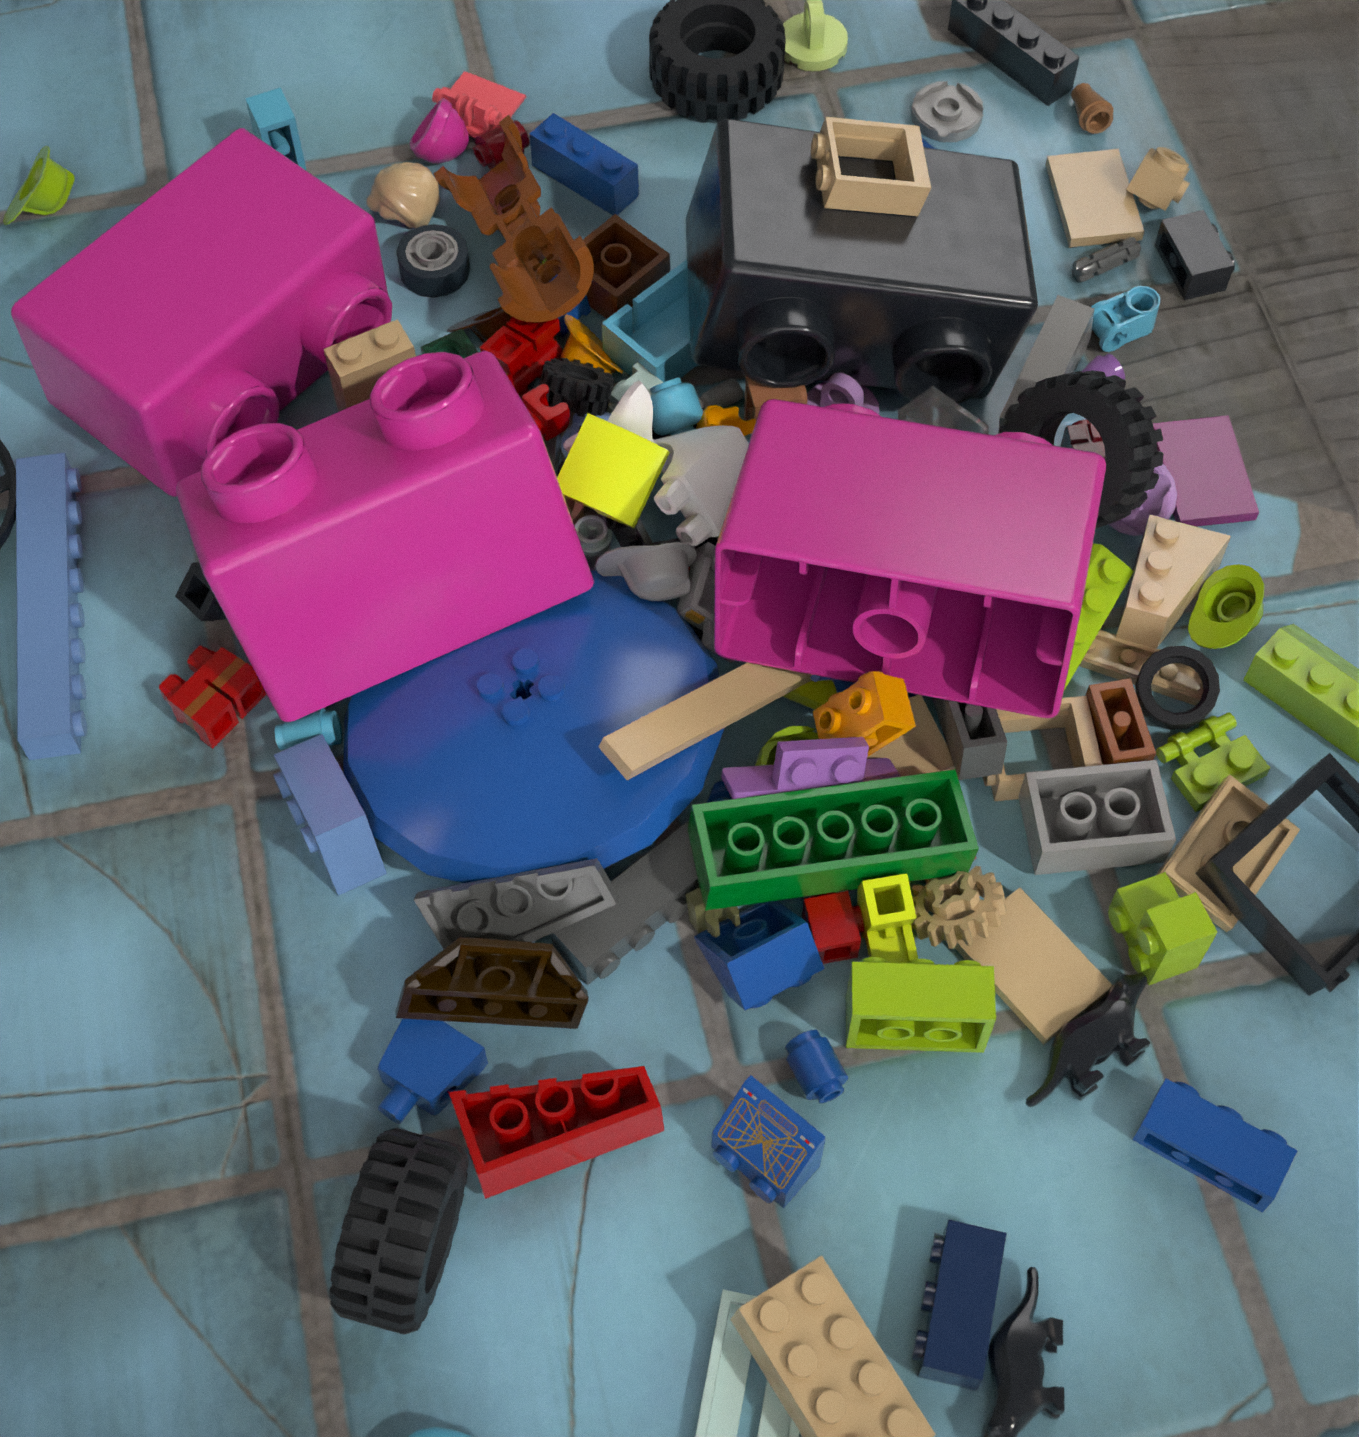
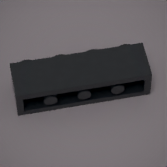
M952 0L948 31L1044 104L1050 106L1073 89L1080 57L1004 0Z

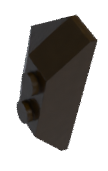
M459 937L404 980L395 1012L396 1018L578 1029L589 996L587 990L552 944Z

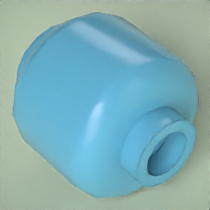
M679 377L650 388V397L653 405L652 427L657 435H675L694 430L693 425L700 421L703 410L692 384L682 383Z

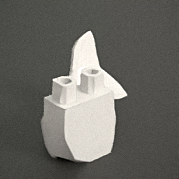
M640 380L634 382L606 421L635 433L670 452L661 471L664 473L661 478L664 485L655 495L654 500L660 510L667 515L676 514L679 510L683 513L686 519L676 528V535L680 541L697 546L709 537H718L749 443L738 427L721 425L703 427L656 440L653 439L652 400L649 391ZM578 433L571 436L563 444L568 453Z

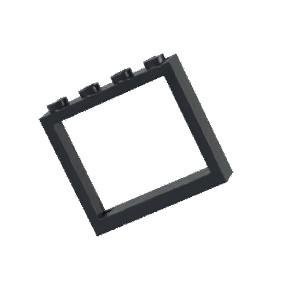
M1330 753L1310 767L1195 873L1309 996L1323 988H1326L1328 992L1333 991L1350 976L1346 968L1354 960L1359 964V928L1320 965L1231 868L1316 790L1359 833V783Z

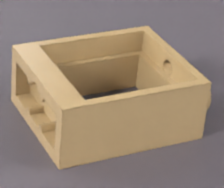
M825 117L819 134L815 133L812 138L811 157L817 160L818 166L816 188L822 191L824 208L919 216L931 190L919 126ZM838 156L893 161L896 180L841 175Z
M1087 696L1062 698L1060 711L1053 718H1041L996 709L1004 733L1065 727L1074 768L1103 765ZM1003 764L1002 774L984 776L983 782L985 786H991L994 802L1019 799L1018 796L1025 773L1006 775Z

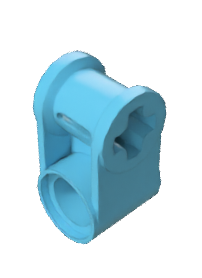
M1148 286L1133 287L1129 291L1108 300L1099 301L1091 306L1095 309L1092 330L1100 339L1099 346L1103 351H1114L1122 345L1147 336L1152 332L1160 306V296L1153 288Z

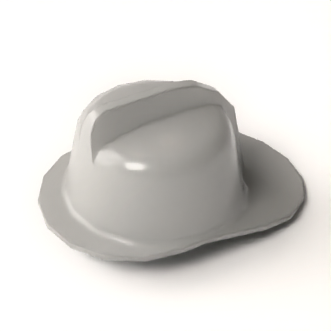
M681 542L653 546L621 547L607 551L598 557L595 567L602 576L624 577L631 592L638 597L649 601H663L685 596L689 593L688 567L694 563L697 553L695 547Z

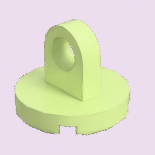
M806 0L804 13L794 15L783 23L786 37L785 61L787 63L791 61L797 64L798 69L804 71H822L834 67L842 56L844 58L847 52L848 33L840 21L833 16L824 14L822 0Z

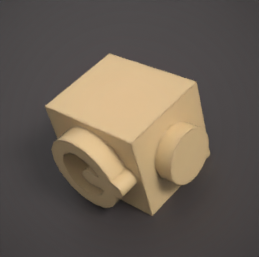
M1158 147L1156 150L1150 148L1126 190L1137 195L1139 201L1146 207L1155 210L1160 208L1166 211L1172 200L1176 203L1180 202L1190 184L1184 180L1190 170L1188 168L1189 164L1181 155L1168 148Z

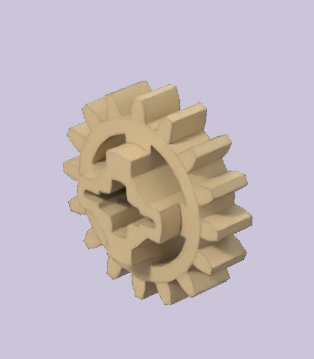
M975 866L968 873L957 871L955 875L925 879V886L914 885L912 887L916 919L911 924V927L916 929L920 940L929 937L931 946L934 947L939 945L942 940L947 941L949 949H954L959 940H964L967 946L973 945V936L979 935L986 939L989 937L987 927H1000L999 915L1006 914L1007 912L1001 882H996L995 875L992 872L983 875L980 866Z

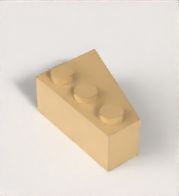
M1149 515L1133 568L1134 573L1129 583L1116 638L1157 649L1181 618L1192 599L1198 596L1204 582L1219 568L1231 536Z

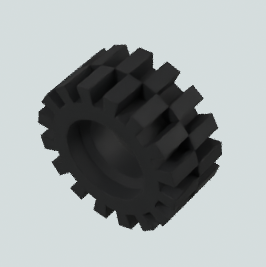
M552 358L550 361H545L539 385L546 384L549 386V392L546 394L548 405L552 404L553 407L559 403H566L569 406L570 415L571 412H574L580 417H584L587 413L601 416L607 411L614 378H611L612 375L610 373H604V369L601 367L594 368V364L588 362L582 364L580 360L576 359L572 362L567 358H561V360Z

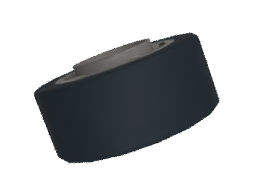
M424 225L409 231L399 242L396 251L401 281L408 290L419 296L435 298L447 296L459 290L467 281L470 273L469 254L466 240L458 231L444 225Z

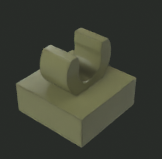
M700 887L686 894L689 921L698 933L707 929L710 935L714 937L719 936L720 929L718 923L727 918L735 926L740 925V915L737 906L705 911Z

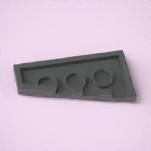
M598 858L420 891L417 892L413 900L444 950L459 937L534 942L616 905L619 895Z

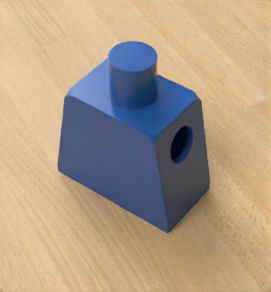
M402 1019L378 1065L377 1070L382 1082L391 1088L378 1106L379 1111L397 1124L403 1122L414 1105H417L433 1116L438 1115L451 1102L449 1092L463 1090L485 1069L488 1064L485 1048L443 1021Z

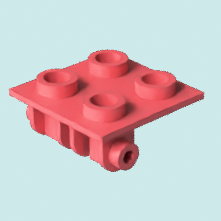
M464 71L451 89L447 87L442 89L436 88L432 95V101L437 104L442 98H445L451 102L452 107L457 110L459 116L463 119L468 136L476 138V136L499 125V122L507 115L512 117L526 99V95Z

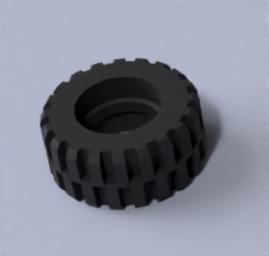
M670 0L663 7V10H660L655 16L649 32V69L652 87L656 94L662 97V101L671 109L676 107L677 112L686 118L689 115L694 116L696 121L706 123L708 119L716 120V123L724 119H745L750 112L754 115L762 110L765 104L768 105L781 88L786 44L784 25L770 5L765 7L764 0ZM717 50L730 52L736 55L728 58L717 59L704 57L698 54L706 51Z
M1077 371L1049 377L1036 382L1035 387L1026 388L1018 395L1017 401L1019 403L1009 406L1004 415V418L1009 421L1008 425L1000 426L998 434L1003 432H1025L1041 437L1054 445L1056 431L1061 421L1068 414H1078L1093 424L1102 438L1106 462V472L1096 528L1127 517L1131 514V510L1140 507L1148 499L1145 491L1155 488L1159 479L1158 474L1153 472L1154 468L1163 464L1164 453L1157 451V442L1163 441L1161 428L1155 430L1151 420L1157 416L1152 406L1143 407L1140 401L1144 398V395L1136 387L1124 389L1126 380L1116 375L1106 377L1103 371Z
M400 1128L386 1130L377 1137L376 1143L369 1150L366 1162L363 1163L358 1182L354 1186L349 1208L341 1227L340 1240L334 1257L336 1258L331 1272L330 1281L332 1285L329 1290V1298L331 1299L330 1305L338 1316L403 1335L415 1332L421 1327V1323L424 1322L428 1314V1309L433 1303L438 1284L441 1281L445 1263L451 1250L453 1236L457 1228L460 1208L463 1203L469 1160L467 1158L468 1154L459 1144Z

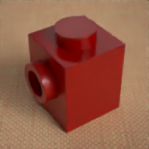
M849 892L812 895L810 898L804 899L802 919L808 923L822 963L827 964L858 958L861 944L859 933L864 932V922L859 905L852 906Z

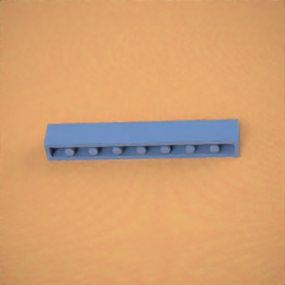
M65 453L16 459L17 740L29 760L81 753V737L87 735L86 717L84 712L80 711V700L86 699V684L83 675L79 674V663H85L86 656L82 638H79L78 628H82L85 625L83 607L81 603H78V593L84 591L82 572L80 568H77V559L83 558V546L80 535L76 534V525H82V512L79 501H76V492H81L82 485L78 468H71Z

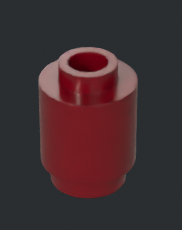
M514 120L521 136L522 152L524 153V149L530 145V140L523 125L519 121ZM499 124L476 136V146L473 147L474 155L483 167L487 166L492 170L504 160L502 157L505 145L503 129Z

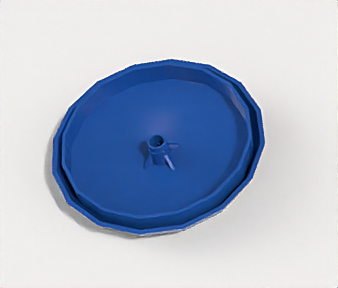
M590 570L594 584L587 592L354 694L344 716L343 774L366 815L373 836L426 875L461 883L598 858L604 869L650 846L702 791L725 729L717 731L629 780L624 778L598 747L603 737L719 678L718 665L689 622L674 607L664 601H649L638 597L631 592L622 576H602L597 571Z

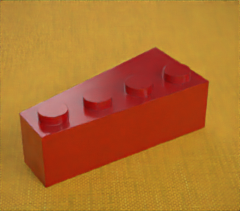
M645 1066L582 1074L581 1079L557 1082V1078L538 1080V1085L510 1088L509 1084L489 1087L490 1091L467 1094L466 1090L449 1092L485 1199L665 1131L661 1105Z

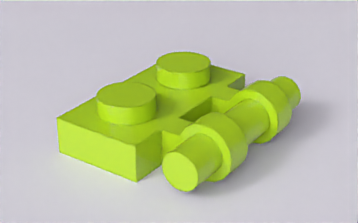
M1230 712L1219 717L1210 716L1199 722L1198 728L1186 734L1178 732L1170 736L1166 744L1156 749V755L1162 763L1165 764L1176 759L1181 765L1179 769L1173 772L1171 780L1195 812L1203 809L1220 783L1228 775H1231L1246 787L1267 776L1270 770V766L1246 735L1230 741L1226 736V732L1237 726L1236 719ZM1207 742L1213 751L1199 758L1194 752V748Z

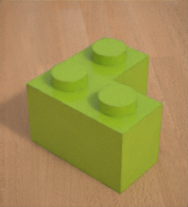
M1166 872L1117 889L1108 909L1112 927L1118 934H1123L1129 946L1128 954L1133 968L1138 973L1142 972L1146 975L1148 985L1198 968L1218 933L1198 894L1195 892L1179 898Z

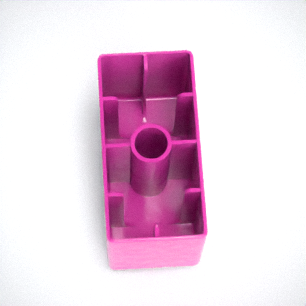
M239 128L16 301L12 306L11 316L48 402L165 493L172 497H177L176 487L178 482L201 471L202 464L209 452L223 439L242 429L258 424L277 423L280 411L328 371L324 353L325 348L391 322L392 302L388 295L373 217L248 130Z
M481 351L464 359L460 355L447 352L425 353L406 359L390 368L376 381L370 393V399L298 430L280 423L258 424L242 429L223 439L209 452L202 464L201 471L183 478L176 487V494L203 575L275 711L284 722L298 720L585 593L594 584L592 573L540 429L497 358L488 351Z
M778 399L767 400L760 408L715 547V651L719 656L726 659L854 683L865 673L880 671L885 675L904 679L908 693L1041 718H1053L1060 711L1079 623L1106 472L1105 459L1095 452L1054 446L1041 437L1025 432H1003L996 435H988L881 417L873 410L855 404H831L820 407Z

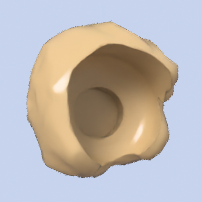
M417 162L392 164L380 170L374 179L371 194L367 197V206L373 212H378L385 220H398L409 228L428 225L440 201L439 185L432 172Z

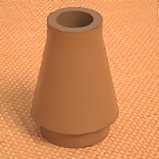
M1081 83L1072 90L1071 98L1075 104L1080 127L1093 134L1105 131L1113 121L1112 105L1087 83Z

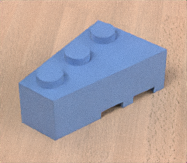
M323 734L274 754L280 772L273 774L276 785L283 799L291 795L292 799L286 801L294 822L296 825L304 823L305 827L301 828L300 832L310 854L318 852L338 896L387 874L366 815Z

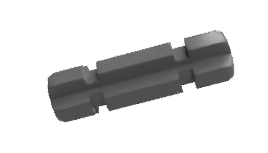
M1135 237L1119 241V246L1115 243L1090 254V259L1083 257L1074 261L1073 268L1071 269L1072 275L1075 276L1078 282L1087 281L1094 277L1093 273L1098 276L1122 265L1123 260L1127 263L1138 258L1141 245L1137 243Z

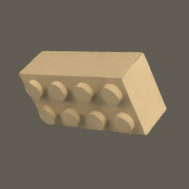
M822 1255L738 1308L731 1317V1322L790 1418L796 1424L802 1437H934L936 1435Z

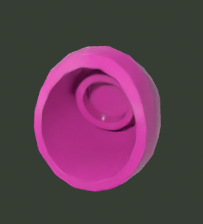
M442 98L432 108L410 140V148L415 156L432 164L446 163L457 158L469 144V136L463 119L459 116L457 110L452 107V103L445 98Z

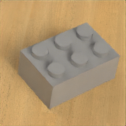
M1157 760L1025 773L1018 797L1034 875L1164 863L1167 860L1176 837Z

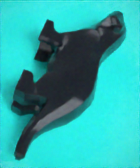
M1126 974L1118 978L1111 985L1102 1004L1097 1009L1067 1023L1058 1031L1050 1049L1046 1078L1041 1087L1026 1099L1028 1107H1034L1049 1097L1064 1077L1069 1080L1072 1094L1081 1101L1098 1088L1096 1083L1104 1078V1075L1099 1070L1091 1071L1093 1066L1103 1063L1113 1052H1117L1120 1060L1126 1067L1143 1056L1146 1052L1145 1049L1150 1045V1041L1147 1038L1138 1039L1134 1036V1019L1138 999L1147 985L1145 974Z
M1030 1267L1027 1270L1026 1292L1021 1303L1000 1324L989 1344L988 1357L994 1389V1400L982 1428L981 1437H1017L1040 1411H1045L1050 1419L1056 1420L1065 1411L1064 1387L1053 1386L1047 1388L1042 1384L1044 1361L1041 1354L1044 1347L1048 1353L1056 1354L1057 1346H1063V1320L1049 1317L1040 1322H1033L1032 1318L1039 1295V1277L1035 1267Z

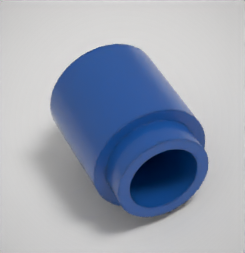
M818 1030L806 1031L794 1037L786 1044L785 1049L789 1054L786 1061L807 1100L818 1099L819 1103H826L844 1092L842 1085L848 1080V1076L829 1040L826 1037H821Z

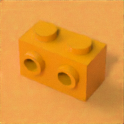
M872 671L861 675L856 683L843 692L833 694L829 697L828 702L813 711L819 739L864 737L869 745L868 756L916 727L904 679L885 675L880 671Z

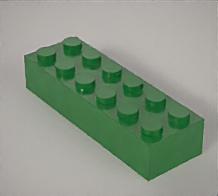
M956 769L694 804L691 807L687 829L705 911L858 889L860 883L865 880L906 873L909 882L955 875L957 871L968 873L979 850Z

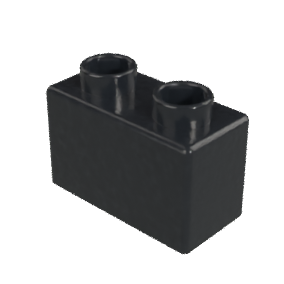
M724 119L718 122L685 220L692 360L700 366L742 371L746 377L757 384L771 388H795L810 384L815 380L827 381L834 373H843L855 379L859 385L896 389L913 403L928 407L950 406L969 399H984L988 396L1038 307L1018 164L1008 159L923 147L931 190L919 216L824 208L822 191L816 188L818 166L817 160L811 157L812 138L815 133L819 134V132L734 119ZM838 156L841 175L896 180L893 161Z

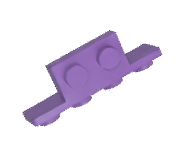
M864 737L777 742L774 765L723 768L721 778L732 799L901 776L889 758L867 759L869 745Z

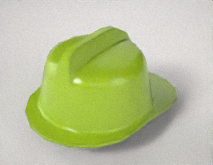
M43 146L36 156L27 179L13 198L4 215V225H9L22 211L49 215L60 210L66 203L75 177L72 172L66 170L49 157V146Z
M1241 564L1228 565L1215 571L1204 582L1189 619L1188 632L1191 640L1200 647L1219 649L1237 643L1259 624L1264 611L1265 585L1261 575L1252 567Z

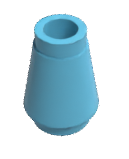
M322 708L298 720L284 722L275 726V739L280 750L288 749L320 734H323L330 749H332L333 745H338L342 742L341 723L335 710L326 711Z

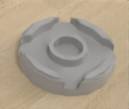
M938 81L926 85L916 93L911 109L912 122L914 125L919 126L920 132L930 139L940 142H958L969 138L978 131L983 119V102L977 92L964 84L957 83L956 87L948 85V81Z

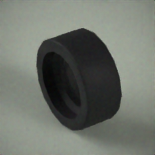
M1168 646L1153 653L1142 665L1135 683V692L1142 713L1155 725L1170 730L1187 729L1204 720L1215 707L1220 693L1219 675L1212 661L1199 650L1187 646ZM1181 663L1190 666L1199 674L1202 680L1203 693L1201 699L1194 708L1186 712L1173 713L1164 710L1156 703L1152 695L1151 683L1154 675L1168 664Z

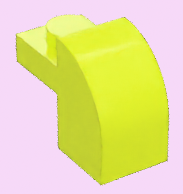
M907 873L862 881L857 890V905H859L863 916L864 932H861L862 938L865 937L869 957L883 958L888 963H907L910 960L918 959L911 924L916 919V913Z

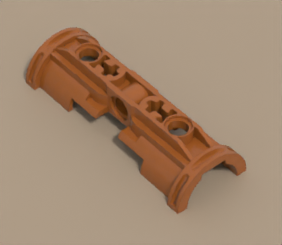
M507 115L499 122L505 136V145L502 152L504 160L480 179L476 176L456 175L448 171L444 166L433 174L437 182L452 193L456 203L463 209L471 212L482 234L490 236L498 230L504 236L506 242L492 252L498 266L494 262L489 265L503 292V295L498 298L502 309L512 317L522 321L545 322L567 314L582 301L592 283L594 264L592 255L582 237L579 236L574 240L560 215L556 214L552 207L540 215V204L537 199L541 197V188L529 169L527 159L522 152L519 130L510 115Z

